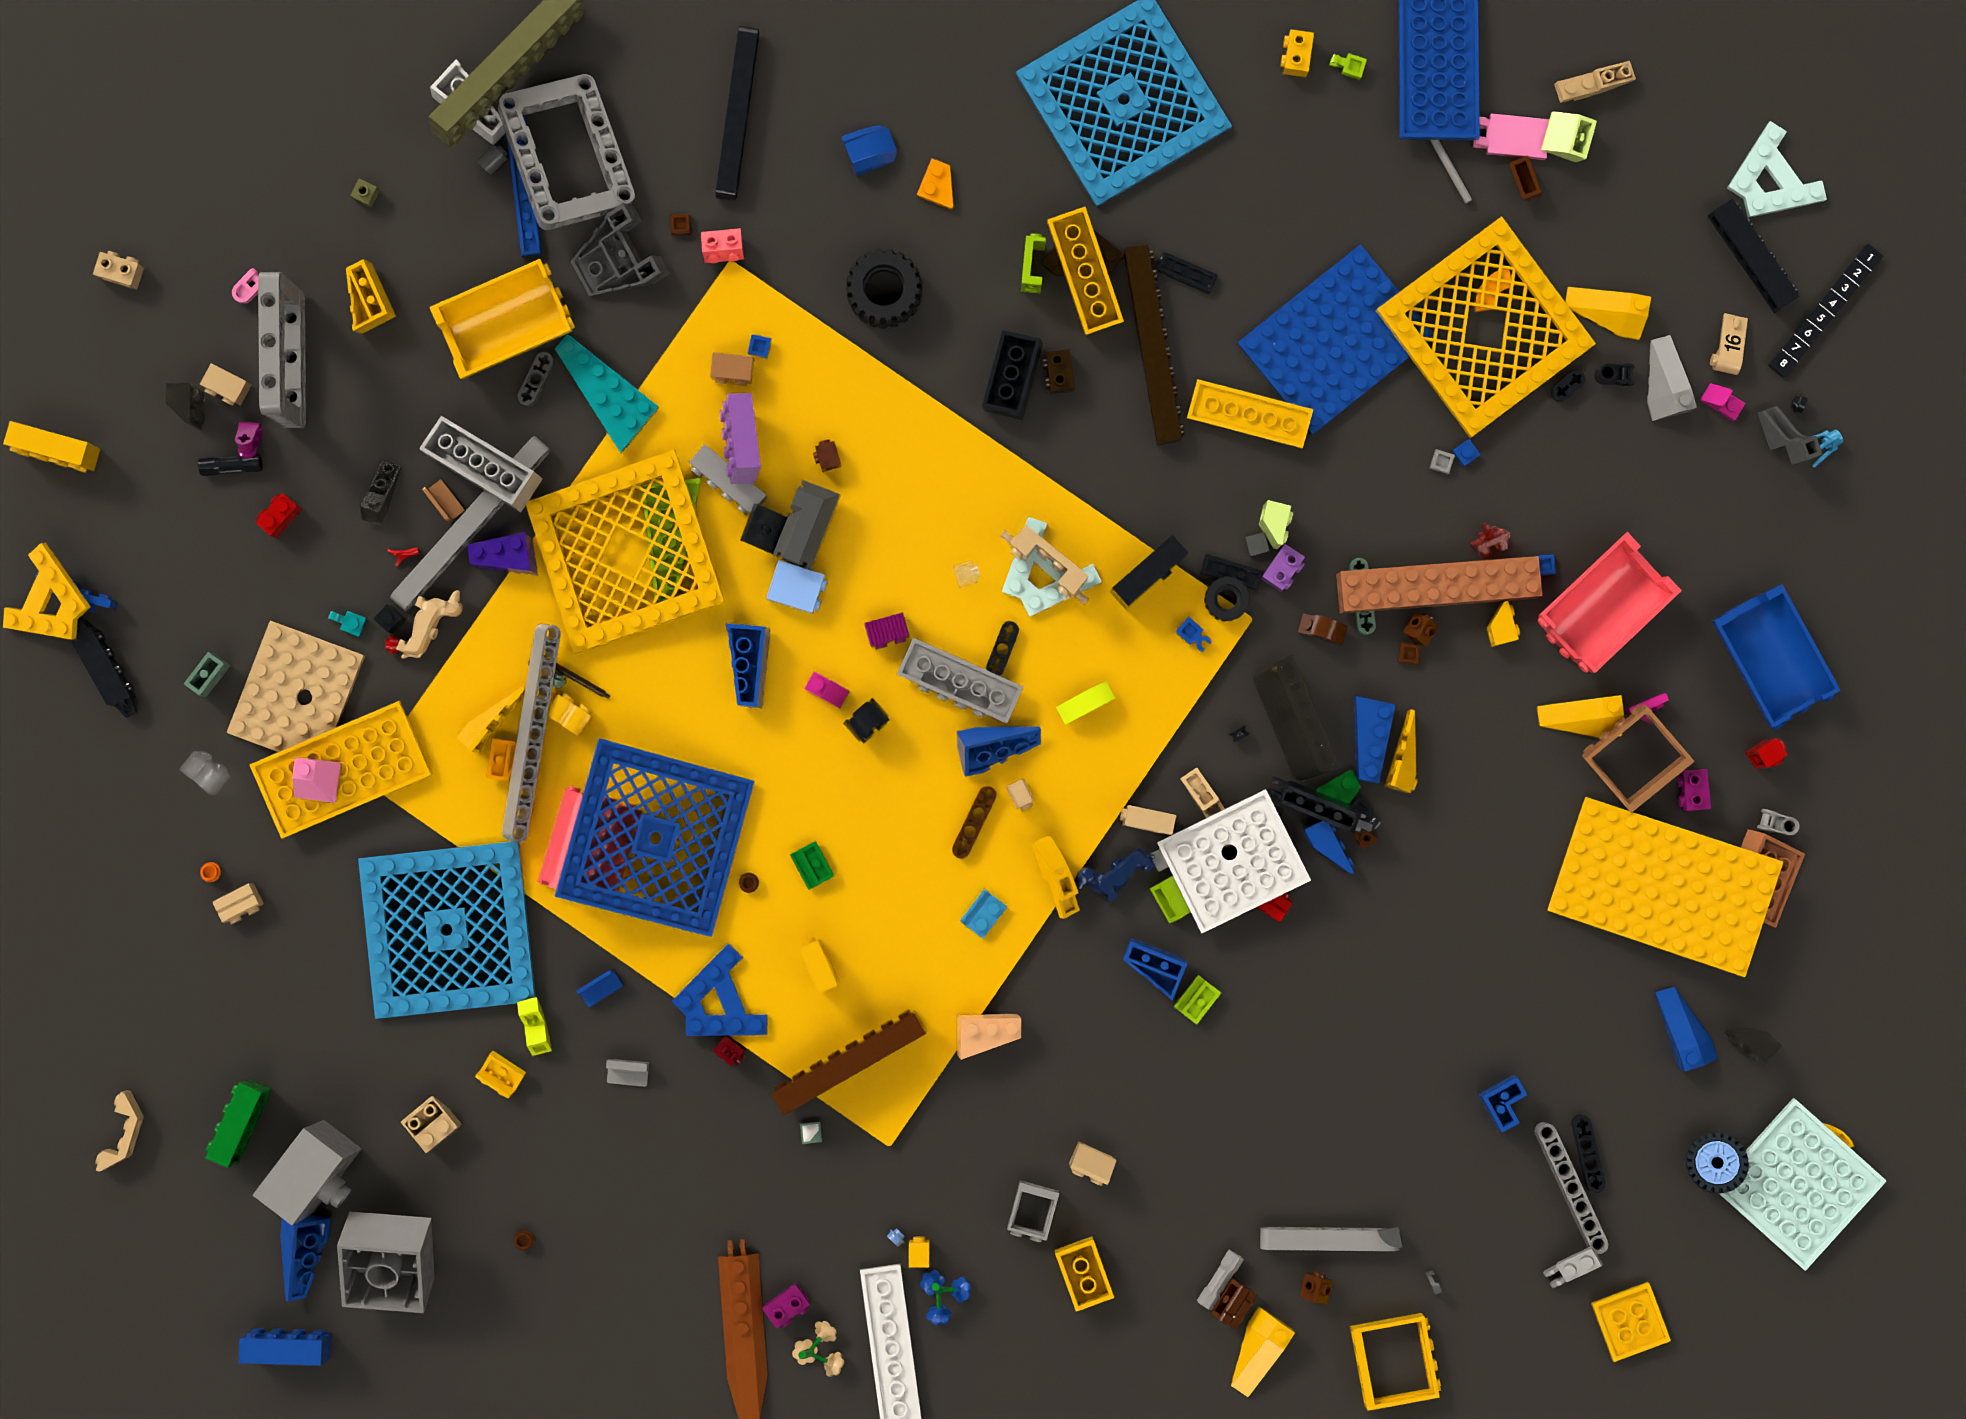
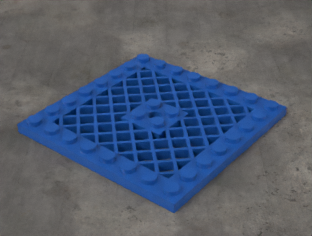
M598 738L554 897L712 937L754 781ZM613 764L620 765L612 770ZM626 767L639 771L630 776ZM623 769L627 778L618 783L613 773ZM646 773L654 774L658 777L650 781ZM642 774L646 784L637 788L633 778ZM609 778H611L614 786L606 790ZM665 778L676 780L678 782L669 786ZM661 779L666 789L656 793L652 784ZM629 781L634 791L624 795L620 786ZM684 783L698 787L688 791ZM681 785L685 794L676 799L672 789ZM649 786L654 796L644 801L640 791ZM617 788L622 798L612 803L607 793ZM703 788L716 791V793L708 797ZM700 790L705 799L696 804L691 795ZM668 792L673 801L664 806L659 797ZM637 794L641 803L632 808L627 798ZM723 794H727V795H728L727 801H726V799H725V797H724ZM719 795L724 804L715 809L710 800ZM605 796L609 805L601 809ZM688 797L692 807L683 811L679 801ZM656 799L660 809L651 813L647 803ZM624 801L629 810L619 815L615 805ZM707 802L711 812L702 816L698 807ZM675 804L680 813L671 818L666 809ZM643 806L648 815L640 813L638 819L634 811ZM611 808L616 818L606 822L602 813ZM724 809L723 817L721 820L717 812ZM695 810L699 819L690 823L685 814ZM663 811L667 820L654 816ZM631 813L635 823L626 828L621 818ZM714 815L719 824L709 828L705 819ZM598 817H600L603 825L596 828ZM683 817L687 826L679 830L680 823L673 821ZM619 821L623 830L614 835L609 825ZM702 822L706 831L697 836L693 826ZM636 827L634 838H632L629 830ZM606 828L611 837L601 842L596 833ZM719 828L717 838L715 839L712 832ZM689 829L694 838L685 843L680 834ZM654 832L659 833L661 837L657 844H653L650 841V835ZM626 833L630 842L621 847L616 838ZM709 835L713 843L704 848L699 839ZM594 836L598 844L590 848ZM678 838L681 846L674 849L676 839ZM613 840L617 850L608 855L603 845ZM696 841L701 850L691 855L687 846ZM631 846L630 853L637 855L628 860L623 850ZM714 847L712 857L710 859L706 851ZM601 848L605 857L596 862L591 852ZM684 848L688 858L679 863L675 853ZM620 853L625 862L615 867L611 857ZM703 854L708 863L698 867L694 859ZM587 856H589L593 864L584 868ZM643 856L656 860L647 865ZM672 857L676 865L667 870L662 861L670 863ZM640 858L644 867L635 872L630 863ZM608 860L612 869L602 874L598 865ZM691 861L695 870L686 875L682 866ZM659 863L664 872L654 877L650 868ZM627 865L632 874L622 879L617 870ZM595 867L599 877L590 882L585 872ZM708 867L706 878H704L701 871ZM678 868L683 877L674 882L669 873ZM647 870L651 880L642 884L637 875ZM615 873L619 882L609 886L605 877ZM698 873L702 883L693 887L688 878ZM582 875L587 883L581 882ZM666 875L670 885L661 889L657 880ZM634 878L639 887L629 892L625 882ZM602 880L606 888L595 886L593 884ZM686 881L690 890L680 894L676 885ZM654 883L658 892L649 897L644 888ZM622 885L626 893L614 891L613 889ZM703 887L701 896L699 898V896L696 893V890ZM673 888L678 897L668 902L664 893ZM641 890L645 898L633 896V894ZM693 893L697 902L688 907L683 898ZM661 895L665 904L653 901V899ZM680 900L684 908L672 906V904ZM697 907L696 912L691 911L693 908Z

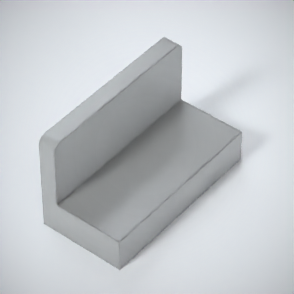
M608 1059L606 1063V1068H608L607 1083L646 1087L650 1062Z

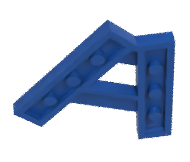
M729 943L671 1001L686 1015V1036L767 1035V1014H746L731 979L729 971L743 957ZM714 987L726 1015H706L701 1000Z

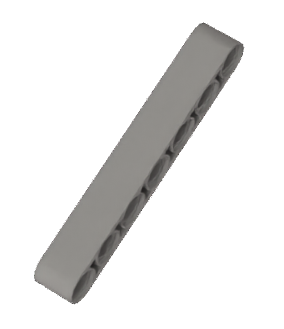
M1547 1122L1538 1123L1534 1130L1536 1138L1586 1246H1593L1594 1240L1599 1238L1601 1245L1598 1248H1594L1597 1254L1606 1252L1609 1245L1557 1130ZM1548 1127L1550 1130L1547 1137H1543L1541 1134L1542 1129ZM1557 1145L1558 1153L1552 1156L1550 1149L1552 1146ZM1562 1164L1567 1166L1564 1174L1559 1173V1167ZM1570 1183H1574L1575 1190L1569 1193L1567 1186ZM1580 1201H1583V1209L1581 1211H1577L1576 1204ZM1592 1220V1227L1586 1230L1584 1227L1585 1222Z
M1260 1228V1249L1400 1250V1248L1389 1246L1380 1238L1377 1230L1386 1228Z

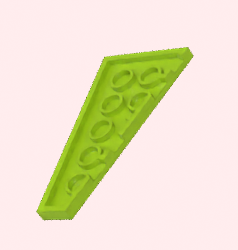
M701 478L686 480L695 508ZM659 483L653 484L650 492L659 496L663 485ZM649 484L641 485V487L647 489ZM666 490L662 498L670 501ZM648 494L644 505L653 508L657 498ZM661 500L656 511L665 515L670 504ZM644 508L645 521H647L651 512ZM672 508L668 517L676 520ZM654 513L650 523L659 527L664 517ZM667 519L662 529L672 533L676 523ZM648 526L646 529L647 538L653 540L657 530ZM678 527V529H677V531H676V533H675V536H677V537H679V538L682 539V536H681V533H680V530H679V527ZM660 532L656 542L665 546L670 536ZM673 538L668 548L678 552L682 542ZM654 544L649 555L659 559L663 548ZM685 546L681 552L683 556H686ZM666 551L662 561L671 565L676 555ZM679 557L675 568L683 571L685 559ZM650 558L651 571H653L657 561ZM660 564L656 574L665 578L669 567ZM673 570L668 580L677 584L682 574ZM654 576L652 580L653 588L659 591L663 580ZM666 583L662 593L671 597L676 587ZM660 595L657 603L668 599Z

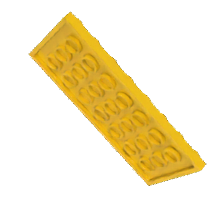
M400 701L250 764V768L281 839L432 775ZM302 757L341 763L336 803L294 797L293 771L295 758Z

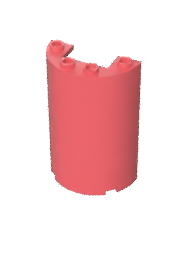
M1628 532L1616 541L1538 616L1537 622L1546 631L1547 635L1545 637L1552 644H1556L1560 648V654L1566 659L1571 658L1585 673L1588 671L1596 673L1682 591L1669 576L1661 577L1637 551L1641 546Z

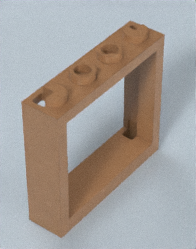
M1645 704L1635 707L1627 719L1622 718L1615 724L1616 728L1611 732L1606 731L1599 738L1600 741L1595 745L1591 744L1586 747L1582 755L1631 813L1695 762ZM1646 715L1681 756L1627 799L1592 757L1642 716Z

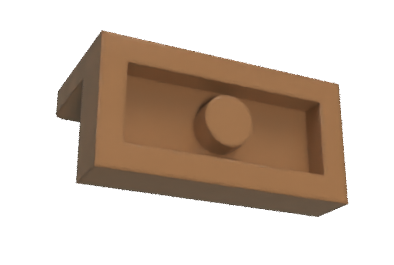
M442 479L430 488L424 487L422 489L447 522L452 523L466 511Z

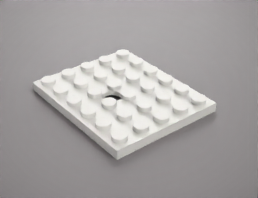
M1266 789L1157 842L1201 933L1311 881ZM1227 844L1234 845L1237 849V856L1233 860H1226L1222 856V848Z

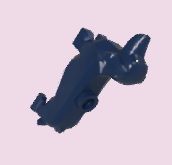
M1137 848L1124 858L1120 859L1118 857L1110 864L1112 868L1104 874H1098L1090 867L1081 868L1077 873L1078 880L1075 883L1077 890L1090 885L1096 893L1107 895L1106 899L1111 903L1119 896L1116 890L1125 886L1137 869L1142 867L1144 871L1148 872L1156 866L1151 861V859L1155 858V854H1147L1143 849Z

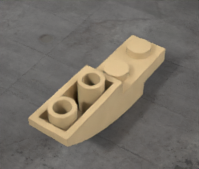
M1630 61L1596 69L1592 73L1557 81L1554 86L1560 103L1573 99L1574 101L1617 88L1636 80Z

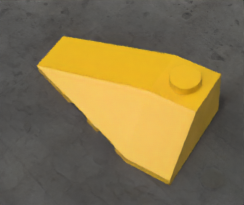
M1575 287L1567 288L1565 303L1574 313L1592 320L1598 326L1614 332L1613 334L1619 337L1640 340L1648 318L1651 302L1650 296Z
M1621 695L1537 706L1539 726L1600 738L1606 731L1611 732L1616 728L1615 724L1624 718Z
M1412 709L1407 711L1384 785L1407 794L1411 793V790H1415L1418 779H1415V710Z

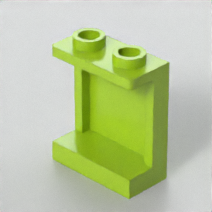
M1041 234L1026 236L1021 292L1041 293L1042 277L1030 276L1033 250H1045L1046 238L1042 237Z

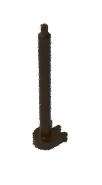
M556 663V671L599 696L610 698V695L605 690Z

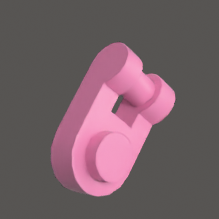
M254 268L250 269L232 289V296L239 303H249L258 294L259 275L258 271ZM253 280L256 284L251 288L248 284Z

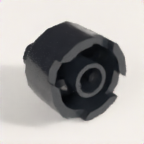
M871 698L869 702L864 703L853 713L851 719L845 720L843 724L859 742L861 741L864 744L875 733V729L880 731L890 719L888 718L889 715L876 700Z

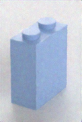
M778 560L766 599L814 614V611H818L822 600L819 599L821 591L825 592L828 581L825 580L826 576L824 574Z

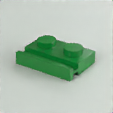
M817 841L790 854L808 890L835 876Z

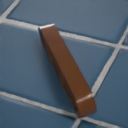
M985 786L980 789L952 847V852L957 858L967 857L996 799V791L992 787ZM991 790L993 798L988 799L986 804H989V808L987 809L983 805L977 804L978 800L982 802L984 796L981 795L982 792ZM979 807L984 810L983 818H974L973 810ZM973 826L976 829L975 835L973 837L965 836V827ZM960 836L972 841L971 845L968 843L965 845L966 854H957L958 850L955 848L956 846H961L963 842L959 840Z

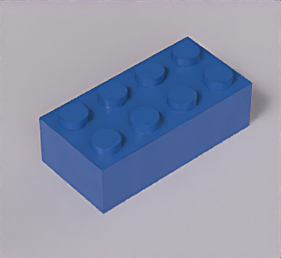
M253 1328L252 1331L247 1332L239 1339V1363L321 1366L331 1358L332 1333H326V1330L322 1329L313 1330V1333L305 1332V1329H294L293 1332H285L283 1328L272 1329V1331H265V1328Z

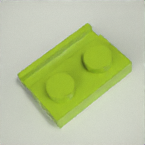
M1197 975L1173 1007L1197 1025L1221 992Z

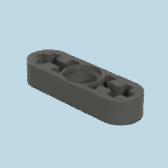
M541 352L536 356L518 392V400L523 406L531 407L536 403L554 367V358L547 352ZM548 357L547 360L550 363L548 365L545 364L542 368L543 371H546L545 374H543L539 370H535L536 367L541 369L542 363L540 362V360ZM534 374H539L542 378L541 382L537 385L531 383V377ZM527 385H530V387H532L533 389H537L536 392L531 390L530 396L532 397V399L524 402L525 399L522 396L524 394L527 395L530 391V389L527 388Z

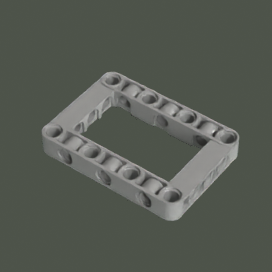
M582 74L505 93L500 97L498 113L539 227L544 230H551L607 215V213L622 203L632 204L635 197L634 189L593 77L588 74ZM584 84L588 86L589 89L584 90L580 87V85ZM577 102L608 191L598 194L594 192L590 196L579 199L575 197L571 201L558 204L552 200L547 177L542 163L539 164L535 152L536 146L530 129L525 124L523 115ZM509 103L514 108L508 109L504 106V104ZM598 121L602 126H595L593 122ZM522 140L527 145L520 146L517 141ZM606 158H612L615 163L607 162ZM535 177L539 179L540 182L533 183L530 180V178ZM619 195H626L628 200H622ZM548 214L552 216L553 220L548 221L544 219L543 215Z
M260 272L258 276L260 411L262 415L270 418L283 428H305L306 343L304 291L283 275L282 272ZM270 299L273 302H275L273 306L268 307V301ZM296 315V321L290 324V317ZM271 339H275V345L269 348L268 342ZM296 354L297 360L294 363H290V357ZM275 379L276 385L273 388H269V382ZM297 394V400L290 402L291 395Z

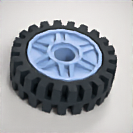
M1705 1134L1691 1145L1687 1153L1686 1165L1691 1179L1697 1186L1707 1192L1721 1194L1733 1191L1742 1184L1747 1176L1749 1168L1747 1153L1735 1138L1727 1134ZM1718 1157L1722 1159V1168L1716 1169L1712 1166L1711 1161L1713 1158Z

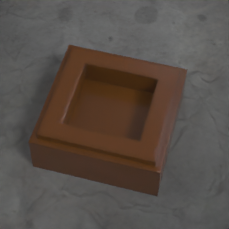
M670 214L671 236L691 235L690 214Z
M1400 642L1398 662L1418 665L1421 645Z

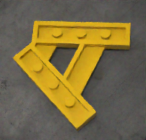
M40 543L28 554L39 570L38 575L22 609L4 608L3 628L71 640L76 639L78 618L91 607L47 543ZM53 592L62 603L57 615L44 613Z

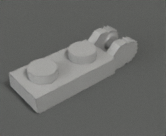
M1590 1246L1557 1262L1556 1265L1546 1269L1543 1274L1545 1277H1548L1560 1271L1562 1276L1555 1278L1550 1283L1551 1287L1555 1288L1564 1282H1569L1601 1267L1603 1263L1593 1246Z

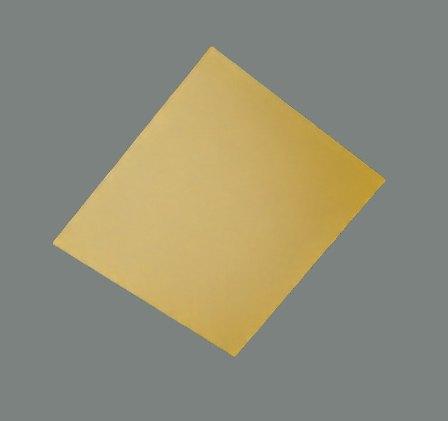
M729 261L638 389L654 402L659 409L622 454L607 433L571 484L573 486L660 454L676 450L685 480L701 478L695 511L725 602L574 654L535 535L533 546L538 576L524 573H508L407 717L432 775L384 796L457 847L511 842V840L505 839L502 834L511 775L507 781L486 778L491 739L480 753H475L468 750L457 739L459 735L457 732L464 723L468 724L469 721L522 686L526 688L529 670L528 662L531 658L535 629L540 624L557 626L561 631L556 663L605 690L610 695V698L599 696L565 675L563 678L567 681L566 684H563L562 688L552 686L549 707L557 694L563 696L565 693L574 699L573 703L578 707L582 704L591 710L589 714L593 718L581 736H577L547 716L529 832L526 840L519 843L525 894L674 998L729 943L743 957L729 971V974L746 1014H767V1035L729 1036L790 1079L801 1070H804L805 1073L811 1070L809 1067L819 1060H822V1062L827 1061L828 1055L839 1049L840 1052L846 1050L845 1046L854 1040L862 1041L864 1039L863 1036L874 1029L875 1032L881 1030L880 1026L891 1019L893 1022L899 1019L898 1016L909 1009L910 1012L915 1010L927 1031L925 1035L817 1096L886 1146H891L957 1051V1015H981L1056 907L1049 883L1043 880L1032 843L1046 836H1051L1064 857L1073 879L1076 878L1078 871L1085 865L1252 622V617L1244 612L1241 617L1233 621L1224 622L1215 619L1213 615L1209 614L1208 609L1205 607L1206 603H1204L1208 587L1177 565L1170 570L1172 574L1164 581L1160 579L1125 610L1110 591L1112 587L1155 551L1154 549L737 263ZM752 334L772 339L768 359L748 355ZM713 353L753 357L752 384L737 386L735 382L728 381L727 384L715 383V380H712L710 377ZM752 393L761 465L753 485L768 497L761 506L788 517L789 513L793 514V509H790L798 487H803L801 484L802 480L841 495L812 568V571L824 574L826 576L825 580L828 581L825 592L821 591L819 599L822 600L818 611L815 610L814 614L766 599L778 560L783 561V557L779 555L777 558L770 553L740 541L750 514H743L737 508L738 504L734 500L731 502L726 500L721 495L723 493L722 490L718 487L713 489L706 483L708 479L705 476L701 475L699 477L691 470L693 466L689 462L704 444L728 463V459L724 458L726 441L722 440L724 424L720 422L719 417L722 403L726 400L727 394ZM830 439V442H835L842 467L822 472L820 463H815L813 452H816L815 446H818L820 441ZM662 477L657 478V480L664 482ZM650 481L640 484L638 486L641 487V485H647L650 483ZM631 488L620 491V493L628 496ZM636 488L631 498L640 502L642 491ZM613 494L600 499L609 503ZM617 495L612 505L622 509L626 498ZM594 501L583 504L582 506L591 509ZM599 501L594 512L603 515L608 505ZM629 501L625 511L634 515L638 504ZM576 507L563 512L572 516ZM611 507L606 517L616 521L620 511ZM642 507L637 517L645 521L644 507ZM580 508L575 518L584 522L589 512ZM623 513L619 524L628 528L632 517ZM557 514L552 515L553 521L555 520ZM561 514L557 525L566 529L570 518ZM592 514L588 524L597 528L601 518ZM1028 517L1047 523L1042 538L1078 568L1083 569L1093 564L1101 579V583L1082 592L1089 598L1085 605L1076 598H1068L1029 617L1021 599L1002 593L1014 559L1009 543L1000 537L1002 532L1006 530L1010 535L1016 537L1026 525ZM605 520L600 530L609 534L614 524ZM635 520L631 530L640 534L645 524ZM573 521L569 531L578 535L582 524ZM617 526L600 562L634 578L648 550V541ZM556 527L560 540L564 531ZM586 527L581 537L590 541L595 531ZM567 533L563 543L572 547L576 537ZM598 533L594 543L603 547L607 536ZM580 539L575 549L584 553L589 543ZM592 545L588 556L597 559L601 549ZM562 546L565 558H567L570 550ZM573 552L569 562L578 566L582 556ZM648 557L644 568L651 571L650 558ZM586 558L581 568L591 572L595 562ZM687 560L684 561L683 571L688 563ZM1035 562L1033 563L1028 580L1036 588L1041 589L1056 582ZM598 564L594 575L603 579L607 568ZM568 565L571 577H573L576 568ZM690 566L687 573L694 576L692 567ZM642 570L637 580L646 584L651 574ZM579 571L575 581L584 585L589 575ZM610 571L606 581L615 585L619 574ZM685 576L681 586L690 590L695 580ZM592 577L587 587L597 591L601 581ZM623 577L618 587L628 591L632 581ZM604 583L600 593L609 597L614 587ZM635 583L631 593L640 597L644 587ZM574 584L577 595L579 596L582 587ZM617 589L612 599L622 603L626 593ZM648 589L643 599L653 603L655 599L654 592ZM679 589L677 596L685 594L687 592ZM585 590L581 600L590 604L595 594ZM1218 594L1217 602L1222 608L1230 609L1235 606ZM629 595L625 606L634 610L638 599ZM598 596L593 606L603 610L607 600ZM610 602L606 612L615 616L620 606ZM641 602L638 610L650 605ZM580 603L583 614L585 615L588 606ZM623 608L619 616L631 612ZM591 609L587 619L596 623L601 613ZM903 612L910 636L906 638L907 641L900 644H895L894 641L889 642L887 647L878 650L875 647H871L864 623ZM604 615L600 623L612 618ZM1188 617L1203 629L1200 635L1202 637L1206 636L1212 641L1211 644H1208L1206 641L1201 642V647L1205 649L1203 652L1197 649L1194 641L1189 645L1175 633ZM586 621L588 627L593 626V624ZM1007 621H1012L1019 627V633L1006 667L1000 675L1023 686L1007 724L991 716L984 715V718L975 715L973 714L974 709L967 706L965 710L954 705L955 701L949 698L947 701L936 697L937 693L931 690L929 693L918 689V684L897 675L913 638L986 670L1002 625ZM726 623L763 626L770 629L762 709L737 705ZM1012 625L1009 628H1004L1007 634L1005 638L1001 636L1000 640L1012 643L1013 640H1009L1010 634H1015L1016 632L1013 630ZM1004 643L997 646V652L1001 655H1005L1009 650L1008 646ZM994 654L993 658H996V662L994 665H990L992 673L1001 670L998 667L1000 660L1005 662V658H998ZM814 671L849 690L840 709L805 690ZM1107 681L1115 699L1065 725L1056 707ZM524 697L492 736L493 739L517 742ZM874 698L889 715L888 718L890 720L880 731L875 729L872 737L863 744L854 737L843 723L845 720L851 719L853 713L864 703ZM1040 726V745L1020 755L1014 754L1006 758V762L1002 764L998 762L990 766V770L984 773L964 776L957 748V731L975 727ZM598 738L754 781L712 937L554 897L555 888L537 882L564 790L568 789V786L579 788V793L583 794ZM613 764L612 770L620 765ZM626 767L630 776L639 771ZM623 769L613 773L618 783L627 778ZM646 773L650 781L658 777L657 775ZM642 774L633 778L637 788L646 784ZM609 778L606 790L614 786L611 778ZM665 778L669 786L678 782L676 780ZM661 779L652 784L656 793L666 789ZM1021 779H1025L1035 799L1032 802L1033 806L1021 811V808L1016 809L1006 789L1007 786ZM629 781L620 786L624 795L634 791ZM684 783L688 791L698 787ZM681 785L672 789L676 799L685 794ZM649 786L640 791L644 801L654 796ZM990 786L996 791V799L969 855L965 858H957L952 852L954 842L980 789ZM617 788L607 793L610 798L617 800L622 798ZM703 788L708 797L716 793V791ZM700 790L691 795L696 804L705 799ZM991 790L983 791L981 795L984 796L982 802L978 800L977 804L983 805L988 809L989 804H986L988 799L993 798ZM668 792L659 797L664 806L673 801ZM637 794L627 798L630 804L638 805L641 803ZM723 794L724 797H725V799H726V801H727L728 795H727V794ZM719 795L710 800L715 809L724 804ZM688 797L679 801L683 811L692 807ZM656 799L647 803L651 813L660 809ZM624 801L619 803L620 805L626 806ZM707 802L698 807L702 816L711 812ZM675 804L666 809L671 818L680 813ZM643 806L637 809L642 811V814L648 815ZM978 807L973 810L974 818L981 819L984 817L985 813L982 808ZM724 809L717 812L721 820L723 817ZM695 810L685 814L690 823L699 819ZM663 811L654 816L667 820ZM714 815L705 819L709 828L719 824ZM683 817L673 821L680 823L679 830L687 826ZM702 822L693 826L697 836L706 831ZM967 826L964 829V834L967 837H973L976 833V829L973 826ZM719 828L712 832L715 839L717 838ZM689 829L680 834L685 843L694 838ZM654 832L650 835L651 843L657 844L660 841L659 833ZM709 835L699 839L704 848L713 843ZM960 836L959 840L963 842L961 846H956L955 848L958 850V855L966 854V843L969 845L972 843V841ZM678 838L676 839L674 849L681 846ZM696 841L687 846L691 855L701 850ZM817 841L835 876L808 890L790 854ZM714 847L706 851L710 859L712 857ZM684 848L675 853L679 863L688 858ZM630 853L628 860L637 854ZM703 854L694 859L698 867L708 863ZM643 856L647 865L656 860ZM672 857L670 863L662 861L667 870L676 865ZM640 858L630 863L635 872L644 867ZM691 861L682 866L686 875L695 870ZM500 863L494 864L500 869ZM659 863L650 868L654 877L664 872ZM627 865L622 879L632 874ZM490 867V870H492L493 872H495L497 875L499 874V873H498L497 871H495L492 867ZM708 867L701 871L704 878H706ZM678 868L669 873L674 882L683 877ZM647 870L637 875L642 884L651 880ZM698 873L688 878L693 887L702 883ZM745 873H753L759 879V886L752 893H746L739 887V879ZM666 875L657 880L661 889L670 885ZM634 878L625 882L629 892L639 887ZM686 881L676 885L680 894L690 890ZM654 883L644 888L649 897L658 892ZM620 885L618 892L626 893L622 885ZM703 887L696 890V893L699 896V898L701 896ZM673 888L664 893L668 902L678 897ZM985 889L1005 904L1007 908L986 936L981 938L960 920ZM641 890L633 894V896L645 898ZM693 893L683 898L688 907L697 902ZM661 895L653 899V901L665 904ZM680 900L672 904V906L684 908ZM697 907L693 908L691 911L696 912ZM815 938L816 941L821 940L839 981L837 986L818 993L799 948L803 947V942ZM714 987L701 1000L706 1015H726Z

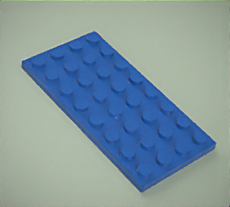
M1398 0L1399 139L1479 140L1478 0Z

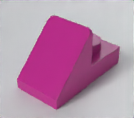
M1712 383L1709 384L1699 400L1732 421L1736 420L1746 404L1731 395L1733 390Z
M815 671L805 687V690L839 709L849 693V690Z
M1666 693L1657 695L1625 709V713L1631 715V711L1635 707L1644 704L1651 711L1652 709L1655 711L1664 707V702L1669 700ZM1646 715L1640 718V720L1653 724Z

